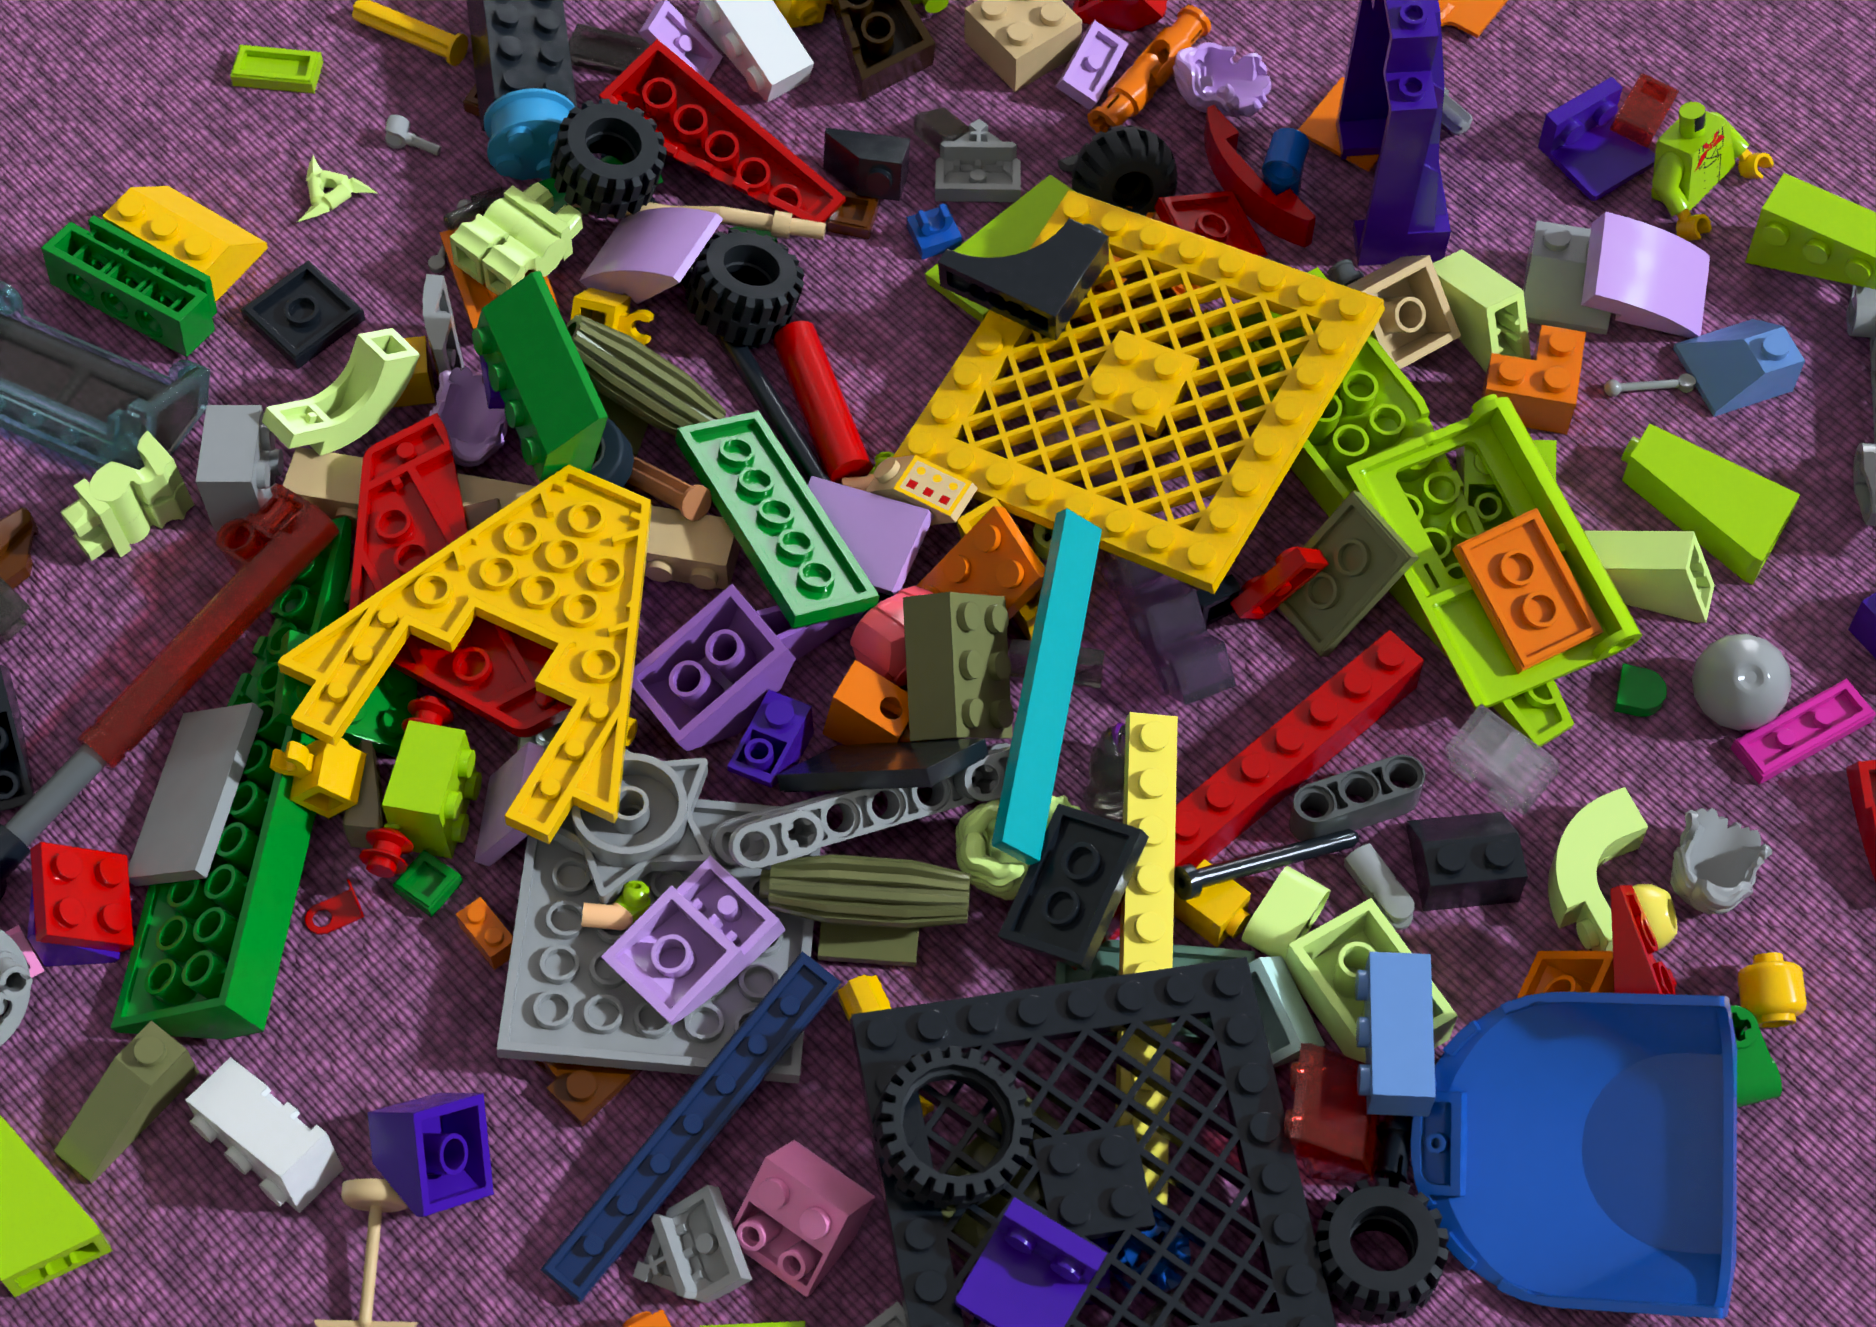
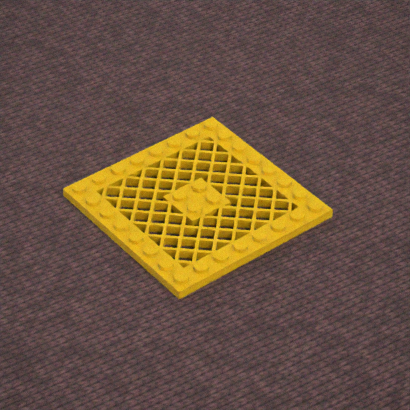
M1068 190L1030 249L1050 239L1064 226L1069 218L1081 224H1091L1100 229L1103 234L1109 236L1108 265L1104 267L1093 286L1114 280L1116 288L1097 295H1093L1092 289H1090L1086 295L1087 298L1083 299L1071 318L1074 319L1092 313L1095 322L1072 329L1070 322H1068L1064 328L1065 332H1062L1057 341L1049 337L1042 339L1040 333L989 310L893 457L917 455L973 482L978 489L972 498L985 503L996 497L1002 507L1006 508L1009 513L1052 530L1056 513L1068 508L1102 529L1099 549L1215 594L1385 311L1384 299ZM1113 255L1124 260L1115 262ZM1152 269L1162 272V274L1154 276ZM1144 270L1147 279L1123 285L1121 277ZM1191 283L1199 285L1201 288L1193 290ZM1180 284L1183 285L1185 293L1162 299L1161 290ZM1149 294L1153 295L1155 303L1132 309L1130 300ZM1230 297L1241 300V302L1233 304ZM1222 298L1225 307L1202 314L1200 304ZM1123 304L1124 313L1102 319L1099 310ZM1192 308L1195 317L1171 323L1169 314ZM1270 311L1282 316L1273 318ZM1259 312L1262 313L1264 322L1242 328L1239 321L1240 318ZM1161 317L1164 327L1141 334L1138 324ZM1231 322L1234 329L1233 332L1211 338L1209 328ZM1311 326L1317 327L1314 333ZM1131 327L1134 335L1121 330ZM1302 327L1305 336L1282 342L1279 333ZM1119 331L1111 343L1108 334ZM1201 332L1204 341L1183 348L1180 347L1178 338ZM1031 333H1033L1035 341L1025 344ZM1271 336L1274 346L1251 352L1248 343ZM1101 337L1104 346L1080 353L1079 343ZM1170 341L1173 349L1162 346L1160 344ZM1071 346L1074 356L1050 363L1048 353ZM1238 346L1241 347L1244 356L1221 363L1218 356L1219 352ZM1301 354L1292 367L1289 357ZM1210 356L1213 366L1201 369L1199 359ZM1041 357L1043 366L1019 372L1017 363ZM1281 361L1283 371L1261 377L1258 367ZM1097 365L1089 377L1086 368ZM1011 367L1013 375L1003 378L1008 368ZM1250 370L1253 378L1252 381L1230 387L1227 377ZM1076 371L1080 372L1082 380L1058 387L1057 377ZM1049 380L1052 390L1028 397L1025 390L1026 387ZM1219 380L1222 387L1221 391L1199 397L1196 387ZM1279 389L1271 402L1267 392ZM1019 390L1021 400L997 407L995 397ZM1189 391L1192 400L1180 404L1186 392ZM1257 395L1260 396L1262 406L1243 412L1239 411L1236 402ZM1076 399L1079 409L1067 412L1064 402ZM989 401L991 409L980 413L986 402ZM1054 405L1058 406L1060 415L1036 422L1033 412ZM1226 405L1229 406L1231 416L1212 422L1208 421L1205 412ZM1027 414L1029 425L1005 431L1003 422ZM1198 415L1201 423L1200 426L1177 432L1174 422ZM1104 418L1118 424L1106 427ZM1096 419L1100 430L1078 437L1075 436L1072 427ZM1258 424L1251 437H1249L1246 427ZM997 425L998 435L975 442L972 434L973 431ZM1167 425L1170 435L1158 439ZM1066 429L1069 440L1047 447L1044 446L1043 436ZM1238 430L1241 441L1218 448L1215 437ZM965 434L967 436L968 443L961 441ZM1144 434L1155 437L1157 439L1150 442H1146ZM1136 435L1139 445L1115 452L1112 442ZM1035 439L1038 447L1037 450L1014 457L1011 449L1012 446ZM1207 440L1210 451L1187 458L1183 447ZM1102 445L1106 446L1108 455L1084 462L1081 452ZM1004 449L1007 458L996 455L993 452ZM1176 450L1179 461L1155 467L1152 457ZM1070 455L1075 456L1078 465L1053 472L1050 462ZM1237 459L1228 473L1224 463ZM1145 460L1148 471L1124 478L1121 467ZM1043 464L1046 474L1032 468ZM1217 466L1220 474L1219 477L1196 483L1193 472ZM1114 470L1117 481L1093 488L1090 477ZM1185 475L1189 486L1165 494L1162 482ZM1083 480L1086 489L1071 483ZM1154 485L1157 493L1156 497L1133 503L1130 495L1131 492ZM1215 494L1206 509L1202 498ZM1123 495L1126 505L1111 499ZM1195 501L1197 513L1174 520L1170 508ZM1163 511L1166 521L1152 516V514Z

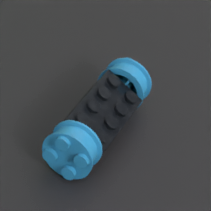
M467 0L481 131H485L490 138L487 145L488 160L497 173L502 176L519 180L534 178L545 180L551 178L550 160L561 122L564 118L568 117L570 110L575 106L577 107L563 0Z

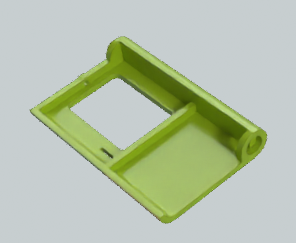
M1496 394L1485 396L1474 403L1472 406L1473 412L1466 419L1346 466V471L1357 491L1361 492L1419 557L1403 574V577L1475 710L1492 707L1613 656L1632 646L1642 637L1638 626L1508 397L1498 398ZM1466 445L1475 448L1513 518L1535 508L1538 509L1598 620L1603 633L1518 674L1467 577L1455 579L1448 574L1396 478L1398 472Z

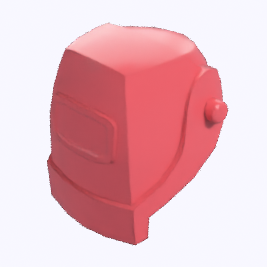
M917 586L902 589L894 596L881 601L871 608L854 629L850 640V645L858 662L898 687L907 685L903 597L934 594Z

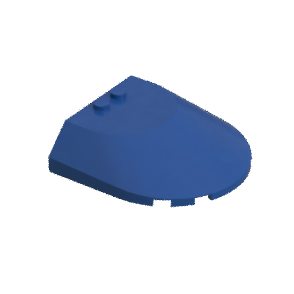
M1546 992L1505 1002L1478 1020L1471 1021L1459 1031L1443 1048L1444 1053L1435 1065L1436 1098L1429 1117L1413 1116L1410 1142L1411 1163L1418 1194L1422 1192L1429 1198L1426 1207L1428 1211L1437 1208L1443 1217L1439 1228H1447L1449 1240L1446 1247L1468 1270H1474L1485 1280L1497 1286L1499 1291L1541 1306L1716 1319L1728 1317L1736 1266L1737 1045L1729 997L1712 995Z

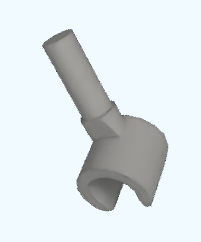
M390 115L388 117L385 127V140L389 147L400 149L407 144L436 156L440 154V145L409 133L411 125L407 118L400 115Z

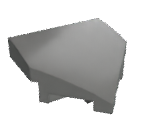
M980 119L969 125V132L957 140H945L940 144V157L936 159L935 201L1016 202L1020 199L1021 160L1016 158L1017 145L1012 141L1003 142L988 132V125Z
M706 1185L668 1208L666 1216L654 1213L651 1222L655 1230L644 1262H637L632 1276L672 1291L683 1298L694 1299L704 1303L712 1302L752 1280L719 1187Z

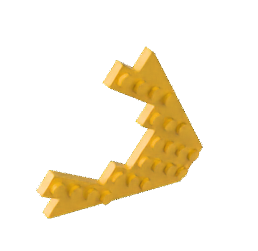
M568 464L283 655L277 662L280 672L312 686L291 717L293 727L336 747L410 635L453 653L477 616L554 650L535 679L536 691L572 706L569 714L504 815L506 825L550 844L573 806L615 823L619 811L652 511L651 499Z

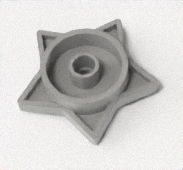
M625 749L619 811L616 822H609L579 807H572L553 839L584 856L600 904H609L623 893L626 883L633 880L639 881L651 871L696 870L711 856L692 815L708 774V761L706 758L661 761L655 757L631 753Z

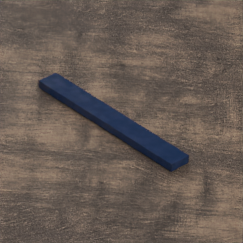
M802 951L542 1266L541 1272L581 1304L841 986V981Z

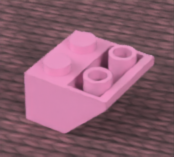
M793 1140L765 1157L732 1225L742 1252L807 1298L813 1293L854 1240L876 1196Z

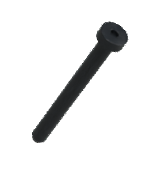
M1345 829L1196 869L1192 864L1177 866L1174 870V890L1182 900L1193 899L1200 896L1202 888L1353 848L1358 843L1359 836L1356 831Z

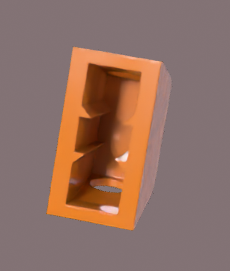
M855 660L832 698L822 734L844 745L911 742L908 692Z

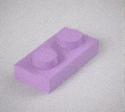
M1094 20L1083 35L1056 88L1088 110H1091L1098 102L1129 43Z

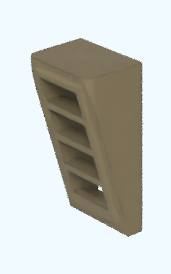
M362 740L358 750L367 753L358 803L345 810L343 827L350 847L372 849V845L365 838L366 833L373 829L383 828L385 816L382 808L383 797L376 751L373 748L372 741Z

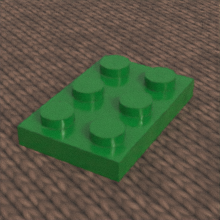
M290 629L281 638L279 659L311 636ZM279 666L272 721L293 727L291 717L312 686L281 673ZM389 666L342 738L349 744L359 746L362 740L372 741L376 752L397 758L405 733L401 728L402 721L406 718L414 717L409 713L407 706L411 700L416 699L418 681Z

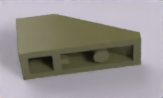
M150 1021L113 1059L58 1143L54 1153L92 1184L200 1073L188 1050L153 1021Z

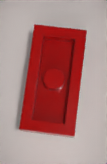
M1294 546L1279 554L1275 559L1276 565L1265 574L1248 580L1241 588L1243 592L1230 602L1238 617L1264 619L1329 565L1321 550Z

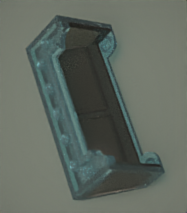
M0 280V427L97 470L111 461L138 470L145 465L137 447L139 439L147 430L172 456L206 410V405H208L210 369L189 360H179L171 366L169 377L23 315L24 307L19 293L11 285Z

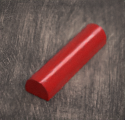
M795 321L783 326L774 336V349L822 466L832 482L841 483V478L868 475L873 468L815 326L809 321Z

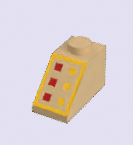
M917 455L896 458L890 457L881 462L875 469L874 479L866 489V492L929 509L934 515L930 525L955 523L978 488L973 482Z

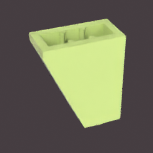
M1462 249L1433 263L1461 334L1459 340L1485 372L1488 369L1491 353L1531 359L1524 291Z
M1585 531L1587 538L1626 605L1696 623L1707 622L1714 582L1694 531Z

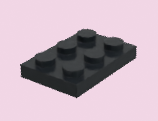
M1058 804L1045 832L1040 861L1029 866L998 937L1006 944L1089 972L1149 836L1142 829Z

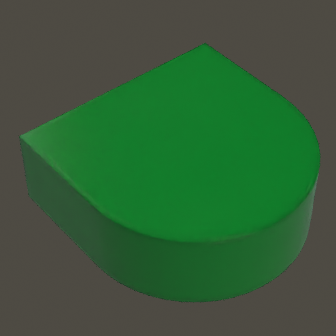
M1623 664L1619 675L1614 711L1639 717H1647L1657 713L1661 709L1667 694L1665 681L1653 670Z

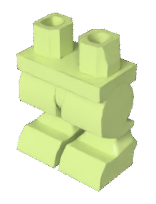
M536 182L523 192L512 185L504 192V198L494 201L488 207L484 216L478 213L472 222H462L459 228L450 236L454 265L482 285L485 283L486 288L500 296L522 280L528 270L541 271L543 277H546L557 267L561 260H566L573 254L572 239L583 228L582 214L569 204L564 205L555 214L550 212L549 209L554 206L553 195L539 182Z
M148 430L139 439L137 447L145 465L138 470L113 461L105 464L96 471L90 483L84 478L74 485L80 499L60 512L65 522L75 533L73 538L77 545L91 561L110 548H113L120 558L132 550L129 544L142 541L148 535L152 525L162 529L171 520H183L186 512L194 506L174 459Z

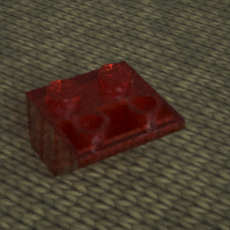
M1301 1043L1299 1062H1293L1290 1071V1085L1295 1096L1293 1109H1287L1285 1113L1284 1132L1286 1139L1292 1142L1296 1149L1298 1160L1303 1161L1312 1179L1355 1181L1367 1179V1181H1373L1380 1115L1367 1114L1366 1096L1358 1095L1357 1092L1358 1065L1366 1063L1312 1043Z

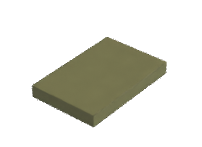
M1352 491L1303 546V548L1320 549L1329 565L1279 605L1278 608L1320 657H1328L1419 557L1361 492Z

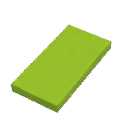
M1052 175L1047 176L954 251L968 256L987 258L1005 257L1028 251L1068 190H1074ZM938 263L925 273L928 285L978 321H983L989 309L940 286Z

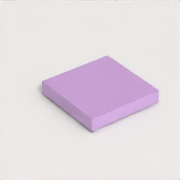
M528 742L489 777L474 862L490 867L528 836L506 825L504 815L545 752L543 746Z

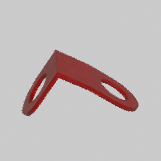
M349 878L346 879L349 890L320 902L307 911L305 924L312 933L319 935L327 934L364 917ZM318 911H328L332 915L331 922L324 927L316 926L313 923V916Z

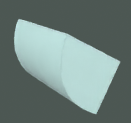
M1282 956L1259 957L1248 963L1273 1067L1275 1068L1296 1060L1325 1046Z

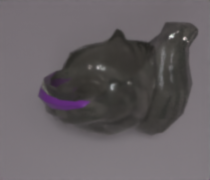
M1121 722L1114 726H1108L1106 730L1102 731L1100 739L1094 745L1089 761L1090 782L1082 797L1087 810L1097 816L1113 821H1123L1126 724Z

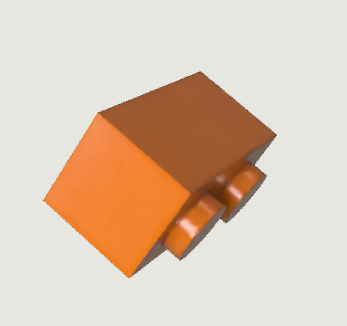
M479 897L456 913L460 928L494 970L510 960L513 936L482 897Z

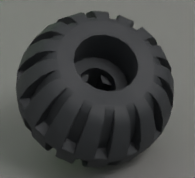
M1119 125L1108 128L1106 133L1100 131L1091 137L1092 142L1090 144H1084L1078 153V158L1074 161L1072 171V189L1074 191L1131 212L1146 216L1147 213L1156 212L1154 207L1160 197L1175 196L1178 176L1175 158L1170 148L1161 138L1142 127L1133 125L1124 127Z

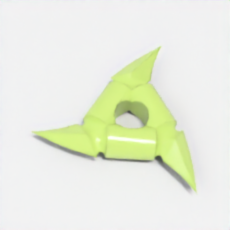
M313 155L306 177L312 206L309 207L307 212L297 222L329 212V209H335L349 199L352 192H377L353 177L348 179L347 175L326 170L322 171ZM324 188H334V190L326 194L323 192Z

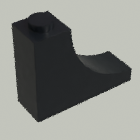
M1069 218L1064 226L1050 239L1035 248L1019 254L987 258L968 256L946 249L938 261L940 286L1057 341L1109 261V236L1103 234L1100 229L1091 224H1081Z

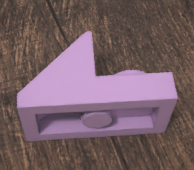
M663 0L655 5L639 31V34L650 45L656 39L660 40L707 81L710 80L723 58L668 0Z

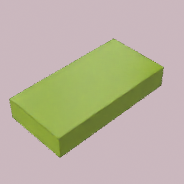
M239 45L230 78L232 85L238 87L314 94L323 65V58L321 52Z

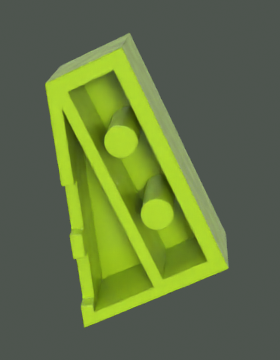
M1783 173L1761 209L1745 263L1876 289V212Z

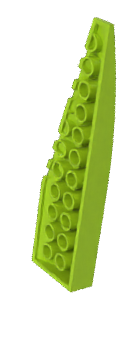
M1318 267L1307 272L1328 280ZM1270 311L1273 318L1282 316ZM1259 312L1240 318L1239 321L1242 328L1264 322L1262 313ZM1231 322L1208 329L1211 338L1234 331ZM1301 326L1279 333L1283 343L1305 336ZM1311 326L1313 333L1317 327ZM1372 334L1368 337L1290 467L1329 517L1352 491L1358 492L1346 471V466L1435 431L1429 420L1430 411L1423 397ZM1271 336L1248 343L1252 353L1274 346ZM1240 346L1218 353L1221 363L1244 356ZM1301 354L1289 357L1292 367ZM1210 356L1205 357L1210 365L1213 366ZM1281 361L1258 367L1261 377L1284 370ZM1249 370L1227 377L1230 387L1252 381L1253 378ZM1279 389L1267 392L1271 402ZM1259 395L1239 401L1245 410L1263 405ZM1446 454L1398 472L1396 478L1448 574L1452 578L1460 579L1466 575L1452 549L1457 544L1485 532L1475 508L1469 506L1466 497H1464L1462 491L1464 485L1457 470L1453 471ZM1402 575L1389 592L1446 656ZM1554 680L1492 706L1534 750H1537L1574 726V721Z

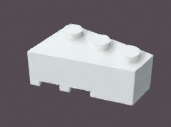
M700 0L696 21L742 73L754 92H758L766 103L809 81L814 62L773 0Z
M230 1057L185 1100L194 1115V1118L189 1122L209 1143H212L216 1138L228 1148L224 1155L241 1173L246 1175L250 1170L254 1171L263 1180L259 1187L276 1205L281 1207L285 1202H288L300 1213L344 1170L327 1132L318 1125L312 1129L308 1128L297 1118L300 1113L294 1106L288 1102L284 1105L270 1093L271 1090L267 1085Z

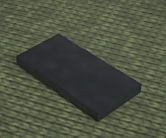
M985 738L836 745L777 774L780 791L784 792L932 787L981 761L989 754Z

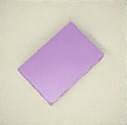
M811 476L808 487L876 591L894 596L903 587L934 515L929 509Z

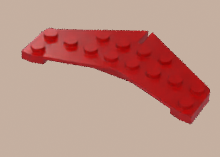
M438 413L375 443L367 449L363 456L349 611L468 532L451 438ZM477 616L453 653L410 635L390 665L518 737H532L565 720L572 709V706L536 691L535 679L554 650Z

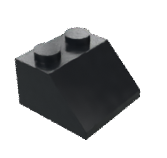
M1502 812L1409 820L1406 822L1423 911L1519 902L1528 875L1519 833Z

